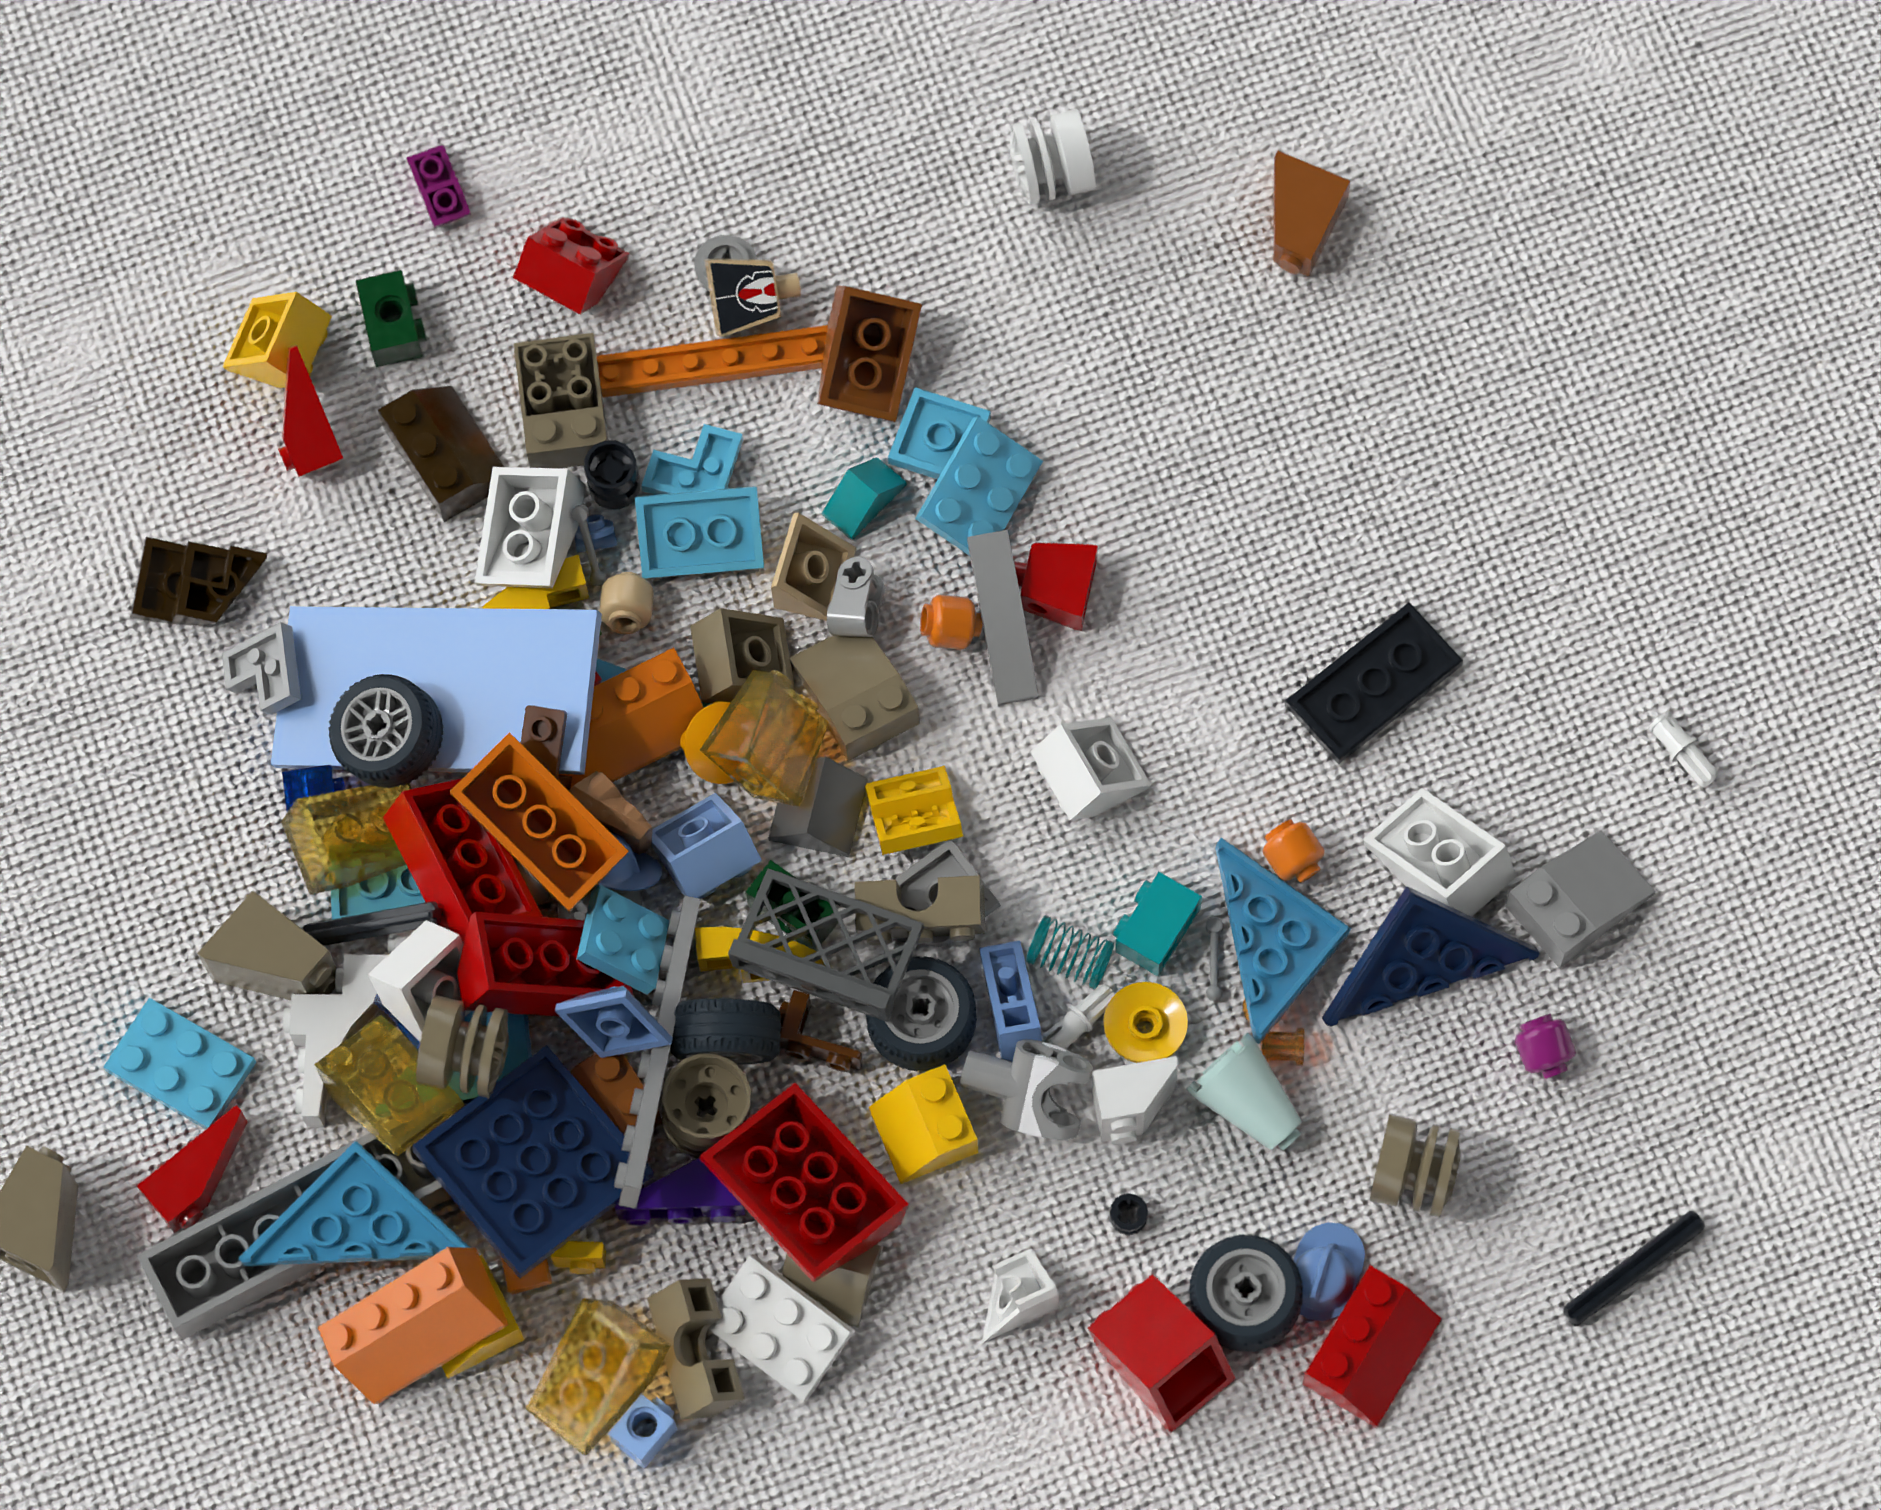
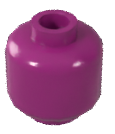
M1550 1013L1520 1024L1522 1031L1516 1035L1515 1043L1527 1072H1542L1544 1079L1568 1071L1566 1062L1575 1057L1576 1049L1564 1020L1553 1019Z

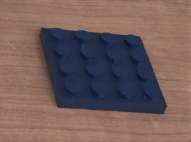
M547 1045L496 1082L493 1093L489 1098L476 1097L413 1145V1152L519 1279L619 1203L622 1189L614 1187L619 1162L628 1163L630 1153L622 1150L624 1135ZM647 1162L642 1185L654 1175V1170Z

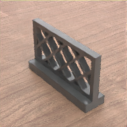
M767 869L738 940H733L728 956L732 966L888 1022L894 1009V999L921 937L924 924L783 873ZM773 883L790 888L795 900L772 910L767 897ZM797 891L807 895L800 898ZM817 899L829 902L834 914L811 923L803 905ZM765 904L768 912L761 914V911ZM836 905L842 906L846 909L838 911ZM799 908L807 926L784 935L776 917ZM855 913L867 915L873 928L850 937L842 919ZM772 919L779 938L765 944L750 940L755 926ZM875 919L884 921V923L877 925ZM838 921L845 940L823 949L815 931ZM896 926L911 931L906 944L889 951L881 934ZM810 933L818 952L804 958L792 955L788 943ZM877 935L884 954L862 963L854 945ZM783 945L786 952L775 948ZM849 947L857 965L843 972L832 969L827 956ZM901 955L896 966L893 958H896ZM822 959L825 966L815 962ZM888 961L894 973L888 988L871 983L866 970ZM861 973L864 980L854 977V975Z

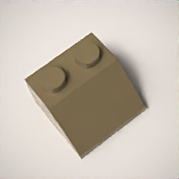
M720 608L690 626L702 702L713 704L716 701H725L737 705H745L791 697L796 694L784 618Z

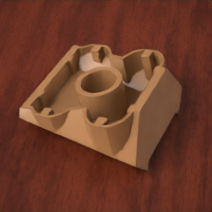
M595 771L573 785L569 790L608 831L622 836L633 852L640 855L650 849L652 846L653 827L631 803L621 796L619 790L606 775Z

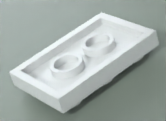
M755 1254L749 1255L717 1302L722 1319L709 1327L711 1332L802 1401L808 1400L855 1332L854 1329Z

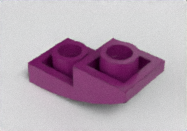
M444 144L406 157L434 228L471 215Z

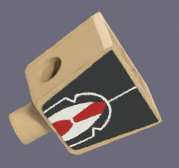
M704 260L715 333L719 337L781 317L779 300L801 296L798 274L791 273L775 276L771 260Z

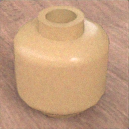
M622 572L608 578L603 583L599 608V612L602 613L601 620L611 630L619 634H633L650 623L652 616L654 591L651 584L633 572Z

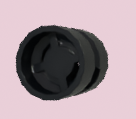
M617 440L602 441L595 444L588 451L584 459V471L592 499L599 506L609 510L622 509L635 501V497L640 492V476L633 451L626 444Z

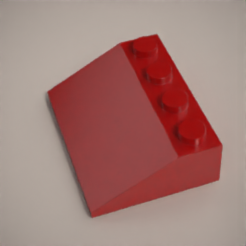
M796 1083L792 1084L700 1155V1160L813 1282L870 1250L899 1227L909 1205Z

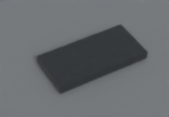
M1408 602L1286 699L1285 706L1339 765L1463 665V659L1415 607Z

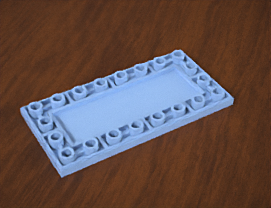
M290 606L288 625L292 626L301 700L277 712L271 765L275 768L346 770L336 759L329 742L328 728L330 727V716L334 712L333 708L336 706V702H339L340 696L346 690L348 691L349 687L353 686L354 683L360 682L361 679L368 676L391 674L403 677L425 691L434 700L440 711L443 721L442 746L438 750L439 754H437L436 760H433L432 766L427 771L470 772L509 732L521 742L525 708L528 705H535L567 712L559 774L584 775L602 613L598 610Z

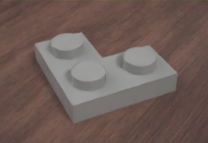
M280 622L222 653L226 690L238 694L257 684L260 711L272 715L301 700L292 626Z

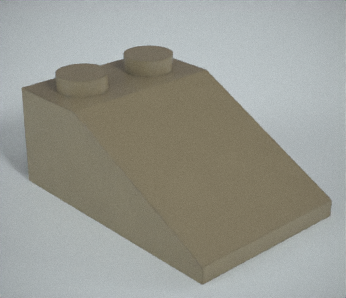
M830 636L790 657L793 668L847 761L920 724L918 705L900 674L873 637Z

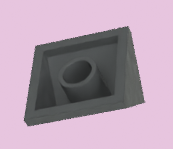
M826 756L788 761L768 840L849 857L868 778Z

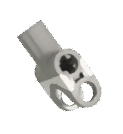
M1024 1039L1016 1043L1012 1062L971 1050L963 1068L960 1084L963 1088L1004 1099L1000 1122L1005 1127L1036 1137L1067 1140L1078 1135L1081 1121L1075 1115L1066 1112L1067 1109L1059 1106L1053 1100L1050 1094V1087L1057 1084L1068 1085V1082L1074 1084L1087 1083L1091 1080L1093 1066L1086 1058L1059 1046L1037 1040Z

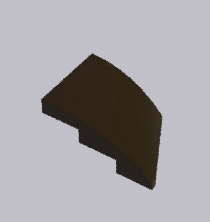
M146 537L143 543L130 618L182 625H215L266 561L268 553L236 546L224 549L191 541L183 545Z

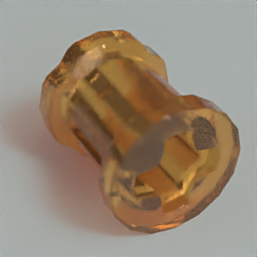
M1297 1028L1295 1032L1269 1031L1260 1042V1050L1267 1062L1295 1061L1296 1065L1303 1066L1304 1028Z

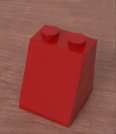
M1153 1274L1142 1283L1133 1286L1124 1298L1109 1310L1102 1312L1095 1322L1087 1327L1100 1353L1170 1433L1236 1379L1215 1334Z

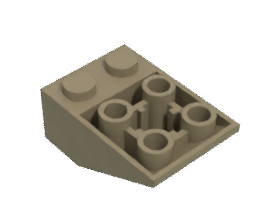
M594 333L513 343L526 453L530 468L561 469L583 466L588 451L595 444L608 440Z

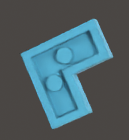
M704 424L692 460L653 449L641 485L642 492L659 495L727 489L743 443V434Z

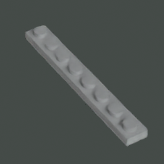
M685 895L681 910L672 909L667 934L675 936L673 946L665 945L660 965L661 970L667 971L665 981L657 980L652 1005L660 1006L658 1017L654 1018L671 1036H673L676 1018L674 1011L680 1002L701 900ZM670 1045L651 1048L650 1053L642 1052L637 1077L645 1078L643 1090L635 1088L630 1107V1113L637 1115L635 1126L627 1125L622 1150L630 1152L628 1163L619 1162L614 1184L615 1188L622 1189L619 1201L621 1206L636 1209Z

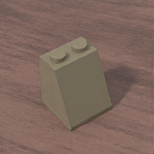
M253 890L197 953L210 978L215 982L291 1000V994H331L336 987L337 967L329 950Z
M26 1145L0 1190V1260L65 1292L69 1285L79 1185L70 1174L72 1169L63 1163L64 1158L60 1154L44 1146L37 1151Z

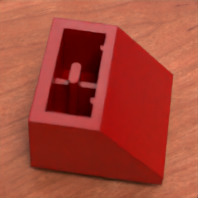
M561 217L527 237L513 279L581 315L599 303L626 263L630 253L619 248L617 242L613 239L597 236L584 229L585 227L581 222L572 218Z

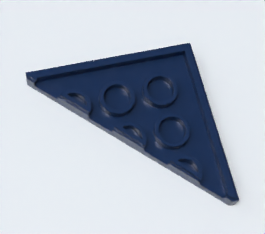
M1406 886L1327 1008L1322 1019L1326 1025L1331 1027L1337 1025L1339 1020L1360 1013L1362 1016L1392 1007L1394 1002L1415 995L1419 998L1449 988V984L1469 977L1477 979L1504 970L1506 965L1527 958L1529 961L1537 959L1540 952L1531 944Z

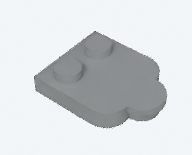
M951 839L915 863L895 880H897L901 888L902 906L911 911H922L930 907L937 898L938 877L974 876L978 874ZM982 880L984 884L985 917H987L1001 905ZM950 936L933 937L932 942L926 944L933 947H943L950 944L953 940H950ZM898 938L897 940L906 943L908 938Z

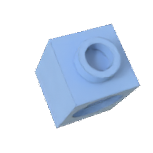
M641 1394L608 1433L611 1443L645 1469L677 1431L675 1421L672 1419L675 1412L659 1398L655 1397L650 1401ZM650 1419L657 1423V1429L651 1436L639 1437L634 1433L635 1426L641 1420Z

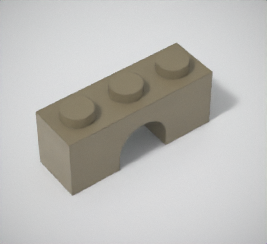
M980 875L938 877L937 898L930 907L922 911H911L902 906V893L897 880L854 882L856 900L923 923L924 929L918 943L932 942L933 937L950 936V940L970 941L975 939L976 934H985L984 884ZM855 913V931L857 934L873 928L867 915ZM875 919L877 925L884 923V921ZM896 926L881 934L886 945L892 943V939L908 938L911 931ZM877 935L866 939L869 945L881 946Z
M711 1278L678 1280L648 1297L647 1301L681 1420L711 1418L745 1400L734 1359L711 1360L706 1352L705 1337L707 1330L713 1323L722 1319Z

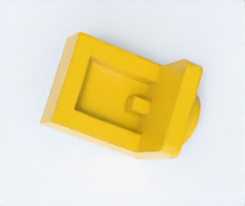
M568 1241L551 1255L554 1267L569 1268L571 1273L593 1274L595 1273V1268L606 1269V1249L603 1242Z

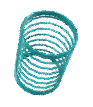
M1045 915L1033 936L1026 962L1032 965L1035 964L1049 928L1056 921L1053 937L1040 964V968H1042L1051 950L1055 935L1064 924L1061 941L1048 970L1049 972L1052 970L1062 942L1068 931L1072 928L1070 943L1057 971V975H1059L1068 956L1071 944L1076 935L1081 931L1078 948L1065 976L1067 979L1075 963L1079 948L1089 934L1087 949L1075 974L1074 982L1077 981L1087 953L1097 938L1094 956L1082 982V985H1085L1095 957L1106 941L1089 982V988L1095 990L1109 963L1114 942L1105 939L1099 946V936H1096L1091 941V933L1089 932L1082 939V929H1079L1074 935V926H1070L1065 932V922L1061 923L1057 928V919L1051 921V916Z

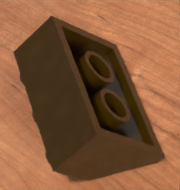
M452 386L412 389L378 409L385 432L443 522L448 521L488 497L493 467H504V465Z

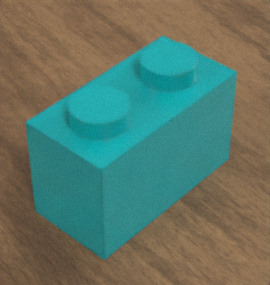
M1161 872L1157 873L1152 883L1146 880L1142 884L1134 899V902L1138 903L1131 916L1124 914L1113 932V936L1117 938L1115 952L1157 977L1161 974L1201 910L1202 902L1201 895Z

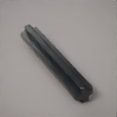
M430 901L309 923L303 926V930L323 946L416 930L426 920L439 925L443 910L438 907L437 902Z
M1688 1211L1566 1304L1563 1309L1565 1317L1574 1326L1582 1324L1699 1235L1705 1228L1703 1220L1695 1211Z

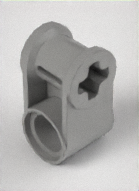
M851 557L838 570L832 601L827 610V627L832 636L872 637L877 631L885 586L881 578L874 575L871 563L864 557Z

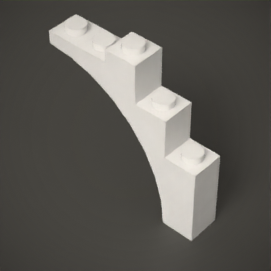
M415 930L389 934L388 952L391 953ZM344 954L343 968L336 969L335 978L336 992L342 994H291V1008H284V1033H289L295 1046H305V1048H299L298 1073H304L303 1089H296L295 1110L296 1114H301L307 1127H324L329 1094L342 1061L356 1038L380 1012L386 1009L368 974L388 955Z

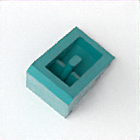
M878 457L847 470L824 508L822 515L849 539L853 540L906 487L907 482Z

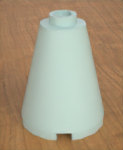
M1247 1032L1240 1040L1244 1045L1243 1047L1236 1041L1202 1072L1204 1075L1197 1080L1201 1086L1193 1081L1186 1090L1198 1101L1268 1149L1272 1150L1278 1145L1284 1150L1300 1136L1301 1132L1296 1127L1302 1121L1255 1039Z

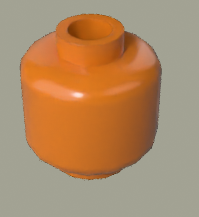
M937 595L932 598L930 604H924L920 618L921 635L926 636L930 645L935 648L966 649L970 646L973 637H979L983 624L981 613L976 612L974 603L968 597Z
M1289 819L1271 830L1264 837L1267 843L1263 847V855L1281 880L1290 881L1297 878L1300 883H1303L1321 870L1317 863L1323 858L1325 850L1306 823H1294L1292 819Z

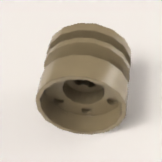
M435 996L429 1006L421 1036L416 1068L417 1083L446 1089L454 1072H459L460 1090L462 1093L468 1094L471 1091L475 1078L478 1076L477 1094L478 1096L489 1098L493 1093L498 1077L502 1074L509 1044L507 1010L495 1008L487 1026L486 1005L479 1004L471 1021L467 1022L465 1021L463 1001Z
M697 1054L683 1059L671 1069L663 1085L662 1125L667 1139L680 1152L693 1158H699L700 1155L749 1118L751 1088L745 1073L733 1061L718 1054ZM709 1107L713 1108V1116L710 1114L704 1115L703 1118L698 1116L699 1109L706 1111Z
M1389 1113L1369 1201L1397 1207L1406 1189L1413 1191V1211L1420 1212L1424 1194L1434 1197L1430 1215L1441 1217L1443 1207L1453 1194L1460 1164V1130L1450 1128L1446 1146L1436 1144L1439 1125L1433 1124L1426 1140L1421 1141L1416 1139L1417 1120Z

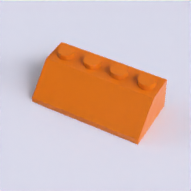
M674 647L594 686L585 774H560L572 776L571 788L595 771L603 773L611 782H614L681 749V735L687 730L693 717L704 707Z
M510 732L450 791V794L569 913L629 852Z
M447 1247L320 1325L318 1330L333 1366L370 1402L379 1404L509 1324L477 1249Z

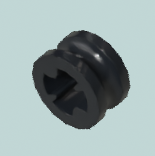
M1130 1193L1122 1194L1115 1198L1110 1207L1109 1217L1111 1225L1120 1234L1128 1236L1142 1231L1148 1218L1147 1205L1144 1200ZM1127 1205L1128 1210L1130 1205L1138 1208L1136 1212L1138 1221L1133 1224L1130 1223V1219H1128L1127 1224L1121 1222V1210L1119 1208Z

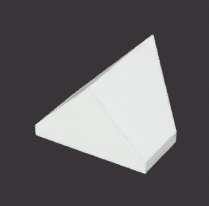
M1031 1248L992 1266L995 1274L982 1344L1059 1308L1058 1290Z

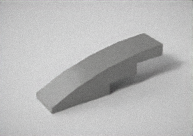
M1008 530L967 537L998 705L1038 698Z

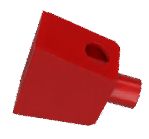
M1033 543L1027 563L1014 561L1018 586L1022 587L1020 596L1023 610L1074 630L1082 631L1098 560V545Z

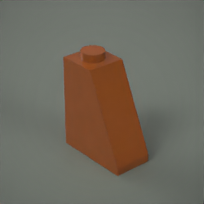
M1277 151L1273 167V262L1278 263L1283 270L1289 273H1302L1310 276L1348 200L1350 180Z

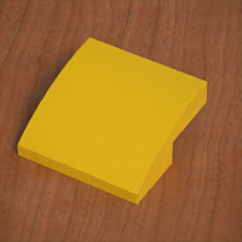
M945 766L866 783V794L882 855L964 837Z

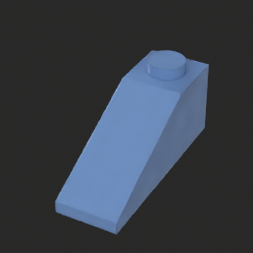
M1020 940L979 948L1001 1059L1011 1062L1013 1061L1018 1041L1032 1039L1042 1042L1040 1023Z

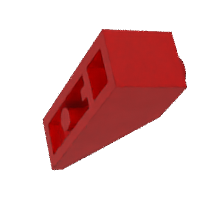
M294 345L288 348L282 424V440L285 446L279 448L278 451L286 470L295 469L297 476L300 477L344 458L298 346Z
M237 1105L136 1185L144 1198L174 1233L181 1228L185 1230L196 1224L203 1216L202 1211L208 1207L248 1123Z

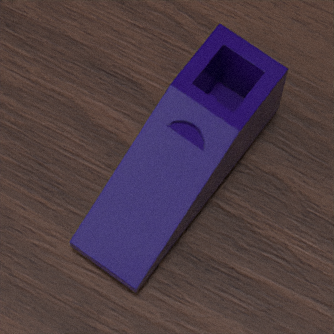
M700 1157L642 1188L636 1209L621 1206L619 1203L615 1205L618 1220H625L626 1224L633 1226L648 1225L651 1223V1219H668V1222L672 1224L692 1223L693 1218L710 1217V1220L713 1222L727 1223L735 1221L736 1216H746L745 1208L706 1167L700 1160Z

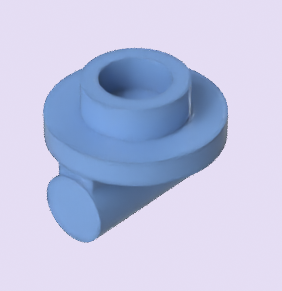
M589 515L586 521L594 550L617 547L613 522L604 519L602 515ZM578 526L574 536L577 553L586 552L580 526Z

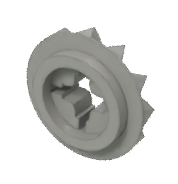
M720 235L709 239L699 248L694 259V270L697 280L704 285L707 291H709L704 260L726 259L727 253H729L730 259H757L754 249L747 241L733 235Z

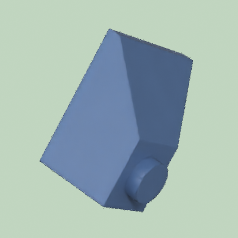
M624 986L590 992L556 1004L555 1012L601 1058L671 1045L673 1037Z

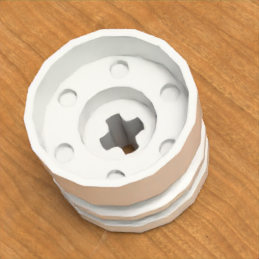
M1078 109L1052 114L1050 116L1051 133L1044 134L1037 118L1029 120L1031 138L1028 139L1021 122L1010 124V156L1017 183L1024 192L1029 205L1040 203L1039 184H1042L1048 200L1055 199V181L1062 179L1069 195L1096 189L1090 147Z

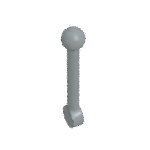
M577 505L572 510V518L579 522L592 571L590 582L594 586H600L605 582V574L599 569L586 521L589 516V510L584 505Z
M1217 917L1208 919L1206 923V931L1210 934V987H1208L1206 995L1211 1001H1218L1223 994L1222 989L1219 987L1218 934L1221 933L1223 924Z

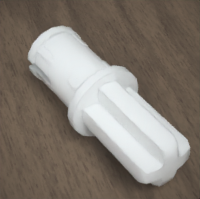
M1665 712L1664 715H1660L1651 723L1649 730L1667 748L1671 754L1670 759L1672 762L1679 761L1698 785L1705 787L1716 779L1718 771L1697 748L1698 740L1695 737L1691 738L1670 712Z
M1102 984L1076 1007L1070 1005L1067 1008L1068 1013L1042 1035L1044 1042L1067 1049L1084 1032L1090 1033L1093 1030L1092 1024L1105 1013L1106 1007L1115 993L1106 984Z

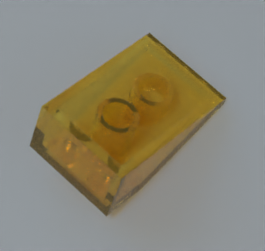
M410 783L393 788L368 785L298 798L281 823L309 894L346 888L406 865L383 816L402 791L412 789Z
M380 1015L337 1048L331 1050L325 1057L316 1062L314 1066L331 1099L396 1156H399L465 1105L449 1085L446 1089H440L417 1083L416 1068L419 1051L400 1030Z
M582 1298L525 1409L582 1455H588L652 1383L671 1345L614 1301Z

